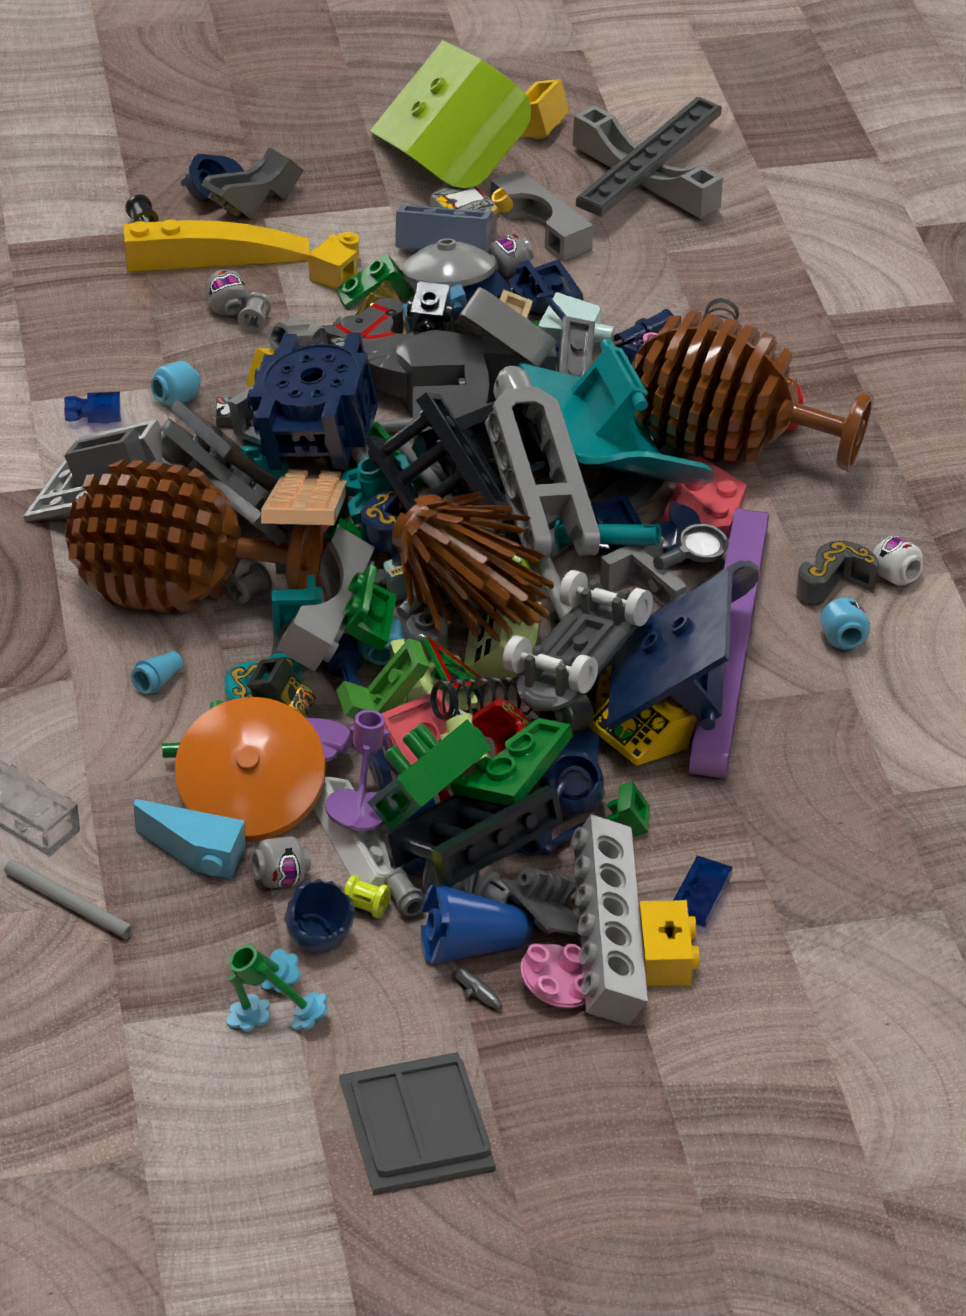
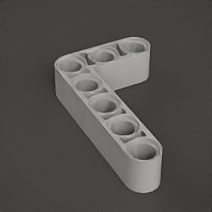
M480 287L448 330L449 332L479 337L483 333L527 365L536 367L541 366L557 343L544 330Z

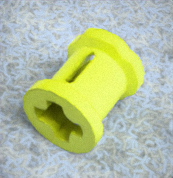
M357 875L350 876L344 888L345 893L352 899L354 907L372 912V916L378 919L383 917L391 896L390 886L385 884L380 887L361 881L360 876Z

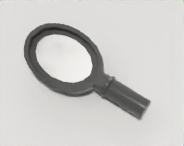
M707 524L690 525L681 532L677 541L678 547L653 559L654 567L657 570H662L676 563H682L686 559L696 562L718 560L728 548V539L721 530Z

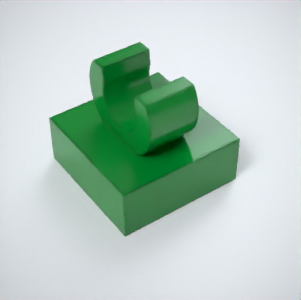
M633 781L620 785L618 799H614L607 804L613 815L606 817V819L631 827L634 836L647 833L650 813L649 803Z

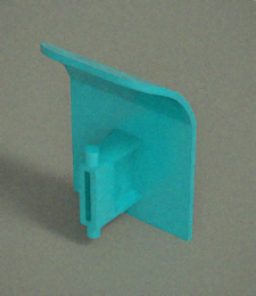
M611 339L601 341L600 348L602 353L582 377L520 363L518 366L527 372L533 387H539L558 400L578 462L687 486H704L714 482L716 476L710 466L700 462L660 454L645 426L642 429L635 422L636 411H643L648 406L645 399L648 392L623 349L615 347Z

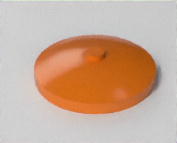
M261 697L229 700L202 714L185 733L175 759V780L185 808L245 821L246 841L270 839L298 825L307 817L318 802L326 777V763L322 743L311 723L294 708L282 702Z

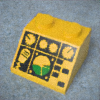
M670 695L612 730L607 727L609 699L593 715L590 729L599 734L601 738L636 766L688 749L697 721L693 714Z

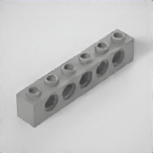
M591 814L583 826L575 830L571 840V848L574 849L575 855L573 875L576 877L577 882L575 903L579 908L577 932L581 935L582 948L580 964L583 965L584 974L582 993L585 995L586 1013L630 1025L648 1002L632 829L629 826Z

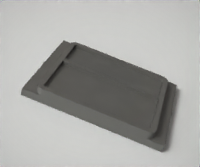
M458 1052L339 1075L373 1195L496 1170L491 1153V1144L463 1060L460 1059Z

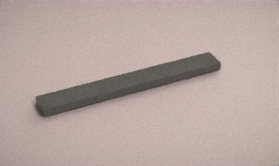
M696 97L576 197L575 206L602 217L720 117L722 106L701 97Z

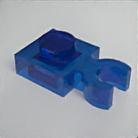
M120 391L87 393V399H81L77 396L64 397L65 421L73 422L88 417V423L106 424L121 422Z

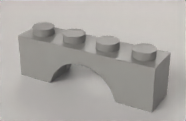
M518 169L491 180V197L497 189L503 188L513 201V207L510 211L499 213L507 219L524 218L544 224L545 249L559 260L565 262L592 250L593 224L522 170Z

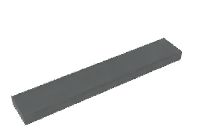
M203 471L217 489L220 488L230 500V505L237 514L275 544L280 545L286 538V533L276 524H261V512L210 472Z

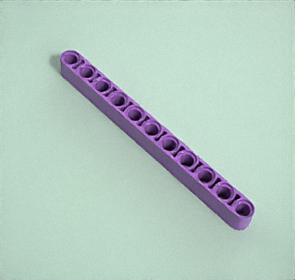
M735 508L724 569L738 561H752L758 566L760 577L769 519L768 512ZM759 579L753 589L731 603L729 660L720 665L724 670L722 716L716 719L715 727L712 730H704L700 725L701 721L697 719L689 764V774L726 779Z

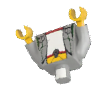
M445 182L437 192L432 193L430 196V207L492 212L491 232L497 231L498 213L510 211L513 207V201L503 188L497 189L490 199L477 186L460 188Z

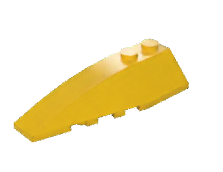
M172 219L163 222L145 223L137 221L123 224L127 272L308 261L310 254L309 240L306 237L249 224L199 220L176 221Z

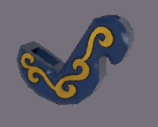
M385 491L370 498L361 509V538L363 541L374 546L376 551L391 552V559L396 563L402 564L401 555L397 547L392 543V531L399 514L403 513V504L395 491Z

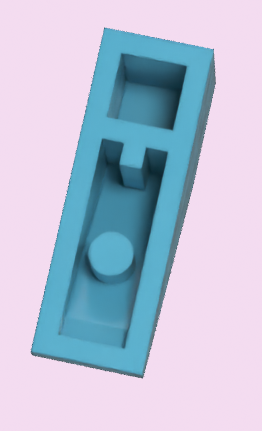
M135 799L133 808L135 830L195 872L228 879L233 878L246 848L245 821Z

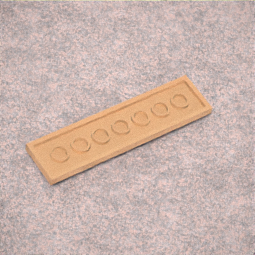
M289 469L285 475H281L261 509V524L334 525L347 494V481L342 480L340 470H321L319 475H308V470Z

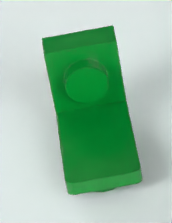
M388 253L372 261L369 266L353 277L348 278L337 288L347 308H351L384 284L392 293L397 291L404 300L414 294L410 283L403 278L402 270Z

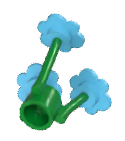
M248 943L237 948L229 958V967L232 972L227 976V979L234 986L239 998V1002L233 1003L229 1009L231 1014H229L226 1021L230 1028L241 1027L243 1031H250L255 1025H264L270 1019L268 1012L270 1009L269 1001L266 999L260 1000L255 994L247 995L243 984L252 986L261 984L264 989L268 991L275 989L296 1004L294 1011L296 1016L293 1018L291 1026L295 1030L302 1028L309 1030L313 1027L315 1021H319L325 1016L328 1010L326 1005L328 996L325 993L319 994L314 991L302 998L289 987V984L292 985L299 981L301 970L297 967L299 962L298 956L292 953L288 954L283 949L274 950L270 958L259 952L252 943Z

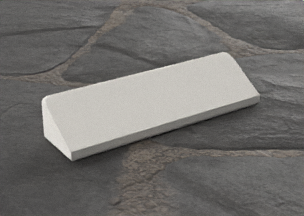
M326 776L322 793L313 810L350 876H360L361 881L380 887L384 884V879L388 873L396 870L390 866L385 842L377 828L371 831L346 829L328 817L325 806L329 795L340 789H354L349 780Z

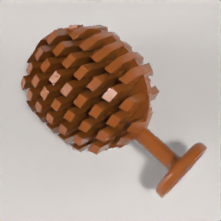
M691 311L686 314L682 323L681 315L670 316L659 333L650 340L648 338L637 352L632 366L648 392L645 397L648 406L643 411H637L635 422L643 429L651 415L650 435L653 440L663 443V438L667 432V445L671 449L680 451L685 440H687L684 445L687 455L697 457L698 455L701 456L704 451V457H707L706 460L718 462L724 454L725 464L736 465L740 462L747 448L749 450L746 453V461L758 460L768 441L772 440L773 442L777 437L779 438L790 422L840 437L837 466L848 472L853 467L869 423L874 399L873 394L860 393L856 397L847 418L798 404L797 377L793 384L792 381L790 383L787 381L790 374L789 365L792 361V353L784 347L777 360L774 353L777 348L776 337L768 332H764L760 338L759 328L745 325L742 329V325L739 324L740 321L726 319L723 323V320L720 319L721 316L707 314L703 320V316H700L701 312Z
M123 459L108 466L115 474L114 476L113 474H103L101 479H99L95 474L86 475L82 487L88 494L84 492L82 496H79L78 502L74 499L72 501L65 528L69 560L77 567L78 574L84 582L113 606L116 603L125 608L153 612L159 611L174 614L179 610L183 615L193 612L199 608L194 599L197 598L200 601L208 595L212 599L221 598L225 586L220 581L225 582L231 572L235 574L241 559L285 564L288 589H308L307 575L315 574L316 586L323 550L322 525L295 524L289 544L280 543L279 546L273 541L243 538L238 514L234 512L230 505V500L220 488L217 489L205 473L197 468L191 471L183 465L174 464L172 466L161 462H153L151 464L143 460H133L129 464Z

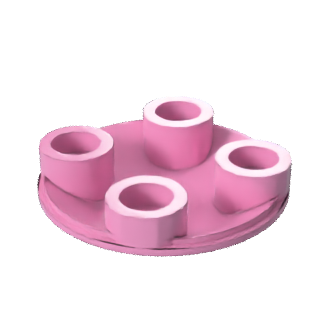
M556 944L530 945L520 964L521 976L527 988L537 998L552 1006L576 1008L586 1003L585 995L582 993L584 974L583 965L580 964L582 948L575 944H567L565 947Z

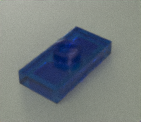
M697 855L673 901L687 900L688 916H695L696 925L706 928L732 877L733 867Z

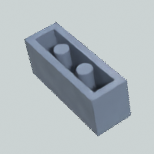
M403 204L396 211L395 247L404 248V251L408 253H416L428 245L437 243L441 239H454L456 242L468 243L488 252L491 244L492 212Z

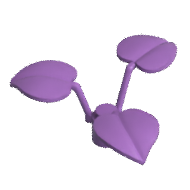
M374 710L360 711L356 714L354 725L350 726V729L336 721L305 717L314 727L320 738L325 762L334 759L337 752L346 753L352 742L357 752L362 754L359 790L340 789L330 794L325 806L328 817L336 824L355 831H371L380 827L384 823L383 820L367 803L377 793L365 791L369 756L376 754L382 745H384L385 751L391 748L388 739L389 730L384 729V716Z

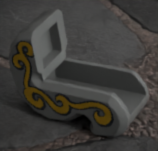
M845 540L828 542L818 549L815 565L806 561L799 567L796 587L797 597L804 603L812 605L821 604L843 577L847 578L850 583L873 590L876 584L879 561L871 550L860 544Z

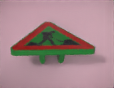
M427 636L423 640L436 666L431 672L432 677L439 680L446 679L449 682L452 679L463 681L467 678L473 680L483 678L432 638ZM466 682L464 684L467 686L469 690L472 683ZM477 682L480 689H482L485 682ZM442 683L438 689L444 691L446 685ZM452 683L455 690H457L460 683ZM474 685L472 690H476L477 687ZM461 686L459 692L465 691L463 686Z

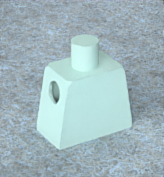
M561 293L554 295L553 301L566 316L595 322L593 346L595 342L601 343L604 339L614 341L616 327L601 324L602 309L598 305ZM548 306L538 327L554 337L557 344H560L562 321L552 308Z

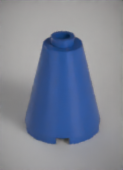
M442 885L430 886L425 894L422 912L428 913L427 925H421V945L426 961H430V963L441 964L521 948L524 946L525 941L530 940L532 936V919L526 915L523 908Z

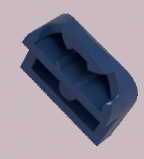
M559 259L535 268L527 260L516 267L515 276L510 278L512 293L532 300L530 310L539 314H545L549 306L546 299L548 297L553 299L556 293L584 301L582 291Z

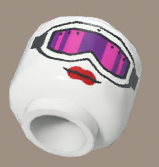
M889 536L875 547L873 553L879 561L877 575L896 586L907 585L915 581L922 573L923 554L919 547L899 536Z

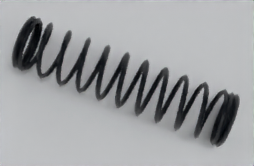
M492 677L488 680L484 678H477L476 680L467 678L463 681L452 679L450 682L446 679L437 680L431 690L432 710L440 720L451 719L456 714L461 715L458 708V694L461 686H463L467 693V713L473 715L470 696L474 685L480 694L481 710L484 708L483 692L486 685L491 689L492 702L496 700L495 693L499 684L505 693L504 700L509 701L508 690L512 683L517 691V684L514 682L517 680V677L512 679L509 677H502L501 679ZM490 681L497 682L494 689L492 685L489 683ZM502 681H509L507 687H505ZM466 682H471V683H472L471 686H470V688H469V690H468L467 686H466L464 683H466ZM477 682H485L482 689H480ZM442 683L446 685L442 696V707L445 716L439 712L437 706V691ZM452 683H460L457 690H455ZM447 689L450 698L448 712L446 711L445 697ZM517 691V698H516V702H517V706H518L517 708H518L525 716H526V715H529V713L531 712V710H532V712H533L534 714L538 715L539 711H535L534 709H532V708H530V707H529V710H528L527 712L522 711V709H521V699H520L519 694H518V691Z

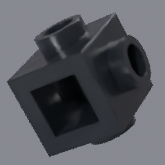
M418 281L414 299L409 298L407 305V317L412 318L413 331L421 333L432 330L445 331L447 322L452 323L455 307L451 303L450 285Z

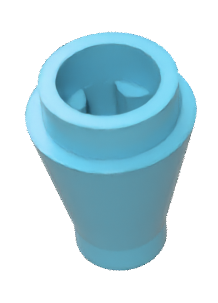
M169 651L166 654L139 661L131 671L132 683L143 694H155L176 672L183 668V660L177 652Z

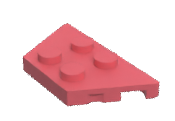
M689 455L687 460L710 466L716 478L714 482L704 486H687L677 483L660 523L670 521V503H680L696 511L701 523L714 526L726 536H730L735 508L740 509L746 496L747 484L699 455L697 457Z

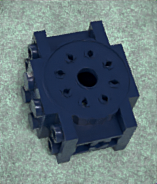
M347 333L343 347L327 343L300 347L297 334H284L280 346L275 349L274 355L263 356L260 368L255 370L254 386L252 389H249L247 395L248 407L254 411L253 426L255 434L260 435L261 438L260 453L263 457H266L269 470H282L286 456H307L309 459H319L321 456L331 457L333 469H347L353 448L367 446L364 439L370 436L379 405L361 333Z

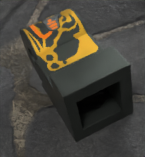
M285 657L260 660L246 686L258 697L282 702L297 710L304 717H307L317 697L312 689L302 684L291 672L293 665ZM264 674H269L267 679H262Z

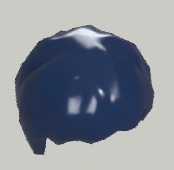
M570 751L559 755L541 777V788L546 785L557 788L560 782L566 783V788L562 792L559 802L562 816L568 818L593 813L605 797V783L601 768L597 761L586 753Z
M317 879L315 881H307L297 887L291 900L288 902L284 921L291 941L298 945V947L311 954H325L340 947L350 933L353 926L355 908L352 899L345 893L342 886L333 881L324 882L321 879Z

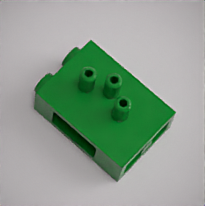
M468 719L440 742L424 723H420L403 737L402 741L418 759L412 765L396 746H392L384 753L386 759L400 775L367 803L383 820L389 830L404 822L491 749L490 745L485 741L483 733L474 727Z

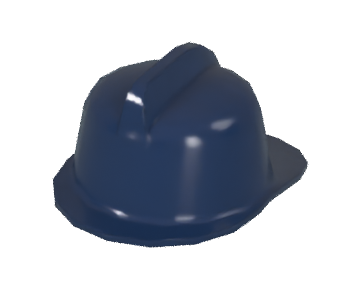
M197 154L191 159L189 168L185 173V178L180 183L182 187L187 188L190 195L196 200L202 202L212 201L208 198L211 192L201 186L207 176L244 172V170L232 158Z

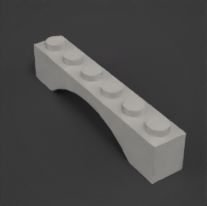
M593 105L574 115L573 146L606 164L608 167L612 168L637 147L624 131L617 118L598 106ZM663 164L640 184L699 219L721 208L723 177L702 165L694 168L680 169Z
M341 527L337 528L322 553L319 571L327 592V602L301 606L285 631L277 648L278 651L314 672L322 660L327 663L331 660L339 645L338 642L344 633L347 616L343 614V611L351 597V592L348 591L349 584L357 572L362 574L370 564L374 565L375 562L370 560L375 548L374 546Z

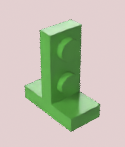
M408 638L368 688L343 681L336 692L345 716L355 719L356 714L363 710H374L383 713L403 705L405 696L430 668L420 641Z

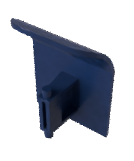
M738 561L650 614L646 623L637 627L612 657L607 727L610 730L669 695L701 721L700 725L704 730H712L715 727L716 719L722 716L724 670L720 665L729 660L731 603L746 595L755 587L759 579L758 566L752 561Z

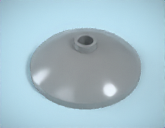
M441 239L435 244L424 247L410 256L402 266L403 278L413 285H417L418 281L447 284L450 285V288L458 284L467 286L478 283L490 277L495 271V261L486 251L468 243L456 242L454 239Z

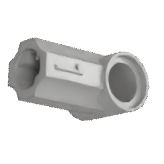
M295 315L289 321H280L276 325L270 326L266 336L270 341V347L274 350L280 346L284 334H297L299 346L302 347L324 343L326 329L301 316Z

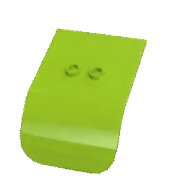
M442 40L372 127L370 132L412 157L446 183L454 187L470 188L479 185L491 174L524 133L531 120V106L527 95L520 87L481 58Z

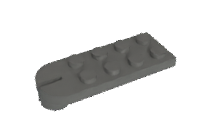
M169 418L160 428L163 432L161 434L162 458L171 464L188 467L193 459L197 460L226 486L261 512L263 505L271 494L270 490L255 480L251 483L252 478L236 466H231L229 461L224 459L213 448L211 450V446L197 434L195 436ZM278 524L288 532L295 526V524Z

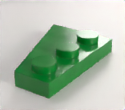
M541 718L536 719L505 742L506 749L492 759L485 756L475 763L477 770L466 778L459 775L450 783L453 794L510 806L525 798L573 737L571 725Z

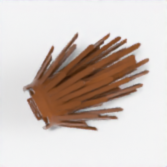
M480 492L446 499L428 494L414 499L417 504L406 515L402 512L399 514L392 531V543L397 547L401 555L403 577L405 576L409 605L412 606L414 602L413 580L417 600L420 603L424 600L425 605L426 603L428 604L439 632H441L442 624L438 615L449 625L452 624V621L431 576L441 585L474 636L480 635L477 629V623L479 622L495 641H501L496 631L467 600L468 596L484 613H487L510 635H513L512 629L494 610V607L512 623L519 625L522 620L526 625L532 626L534 623H540L542 617H548L549 611L536 602V595L541 599H548V597L535 586L542 588V585L549 589H553L554 583L512 559L516 555L533 564H540L538 559L546 556L539 551L527 548L478 527L483 526L519 534L525 533L522 527L482 518L528 521L531 519L530 516L499 513L511 511L513 508L509 505L460 506L482 502L486 497L478 496Z

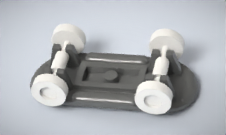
M575 570L569 571L562 580L559 596L563 605L573 607V609L562 618L539 646L536 645L532 649L531 641L528 638L515 635L508 641L504 649L503 666L507 671L518 674L517 691L520 699L534 710L549 712L565 708L578 700L583 693H587L593 687L598 674L637 627L644 625L648 620L653 607V596L650 591L636 588L631 593L627 589H622L619 593L601 589L598 581L591 580L588 584L585 573Z

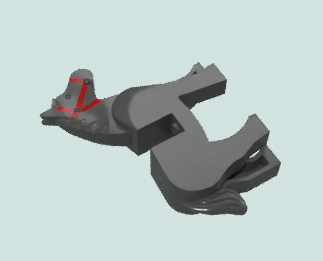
M393 298L379 299L360 314L346 317L339 316L333 325H321L326 329L324 343L329 345L336 344L343 347L347 333H361L364 351L368 355L374 387L399 397L413 420L420 416V411L422 410L416 399L425 392L441 394L455 418L490 405L489 402L496 401L494 383L499 372L511 365L519 366L520 363L526 364L488 337L471 336L441 330L426 331L417 335L402 334L403 303ZM555 346L540 368L556 371L557 355ZM518 422V430L529 465L541 462L542 459L521 423ZM428 426V427H427L426 429H424L423 431H426V430H428V429H431V427ZM485 431L478 434L475 439L498 477L500 472L488 433ZM419 434L413 438V444L416 441ZM438 461L430 466L441 482L447 479ZM546 476L536 480L535 485L555 484L554 479L551 480Z

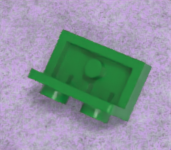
M370 564L362 574L357 572L349 584L348 591L351 592V597L343 611V614L347 616L344 632L381 651L389 641L397 596L374 584L377 567Z

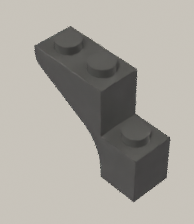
M269 147L259 162L251 169L244 172L209 175L204 179L201 186L211 192L208 198L224 207L225 211L236 218H239L242 214L252 220L266 196L272 199L276 195L286 200L304 170L290 158Z

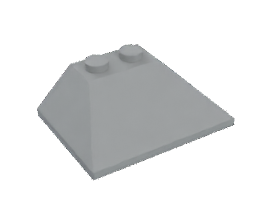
M157 419L83 436L78 439L83 440L135 428L148 462L151 464L153 462L163 463L161 430ZM66 459L62 461L24 514L23 518L26 522L68 519L73 499L78 502L79 496H82L84 492L88 494L82 486H76Z

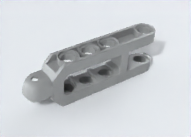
M512 365L505 367L499 372L494 383V395L496 398L493 404L494 411L487 418L485 426L509 505L513 508L511 510L512 514L531 517L528 521L514 520L517 527H522L525 530V533H518L521 544L527 548L539 551L546 556L544 558H548L551 552L552 541L545 515L561 514L568 537H572L579 556L596 555L600 548L599 528L559 402L539 387H533L529 375L522 368ZM515 404H523L524 416L532 420L533 424H537L542 440L540 445L541 451L546 453L551 469L549 476L551 480L554 479L555 484L535 485L512 410Z

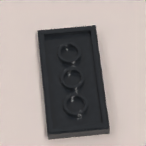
M177 399L171 409L179 419L224 459L268 490H272L278 480L223 431Z

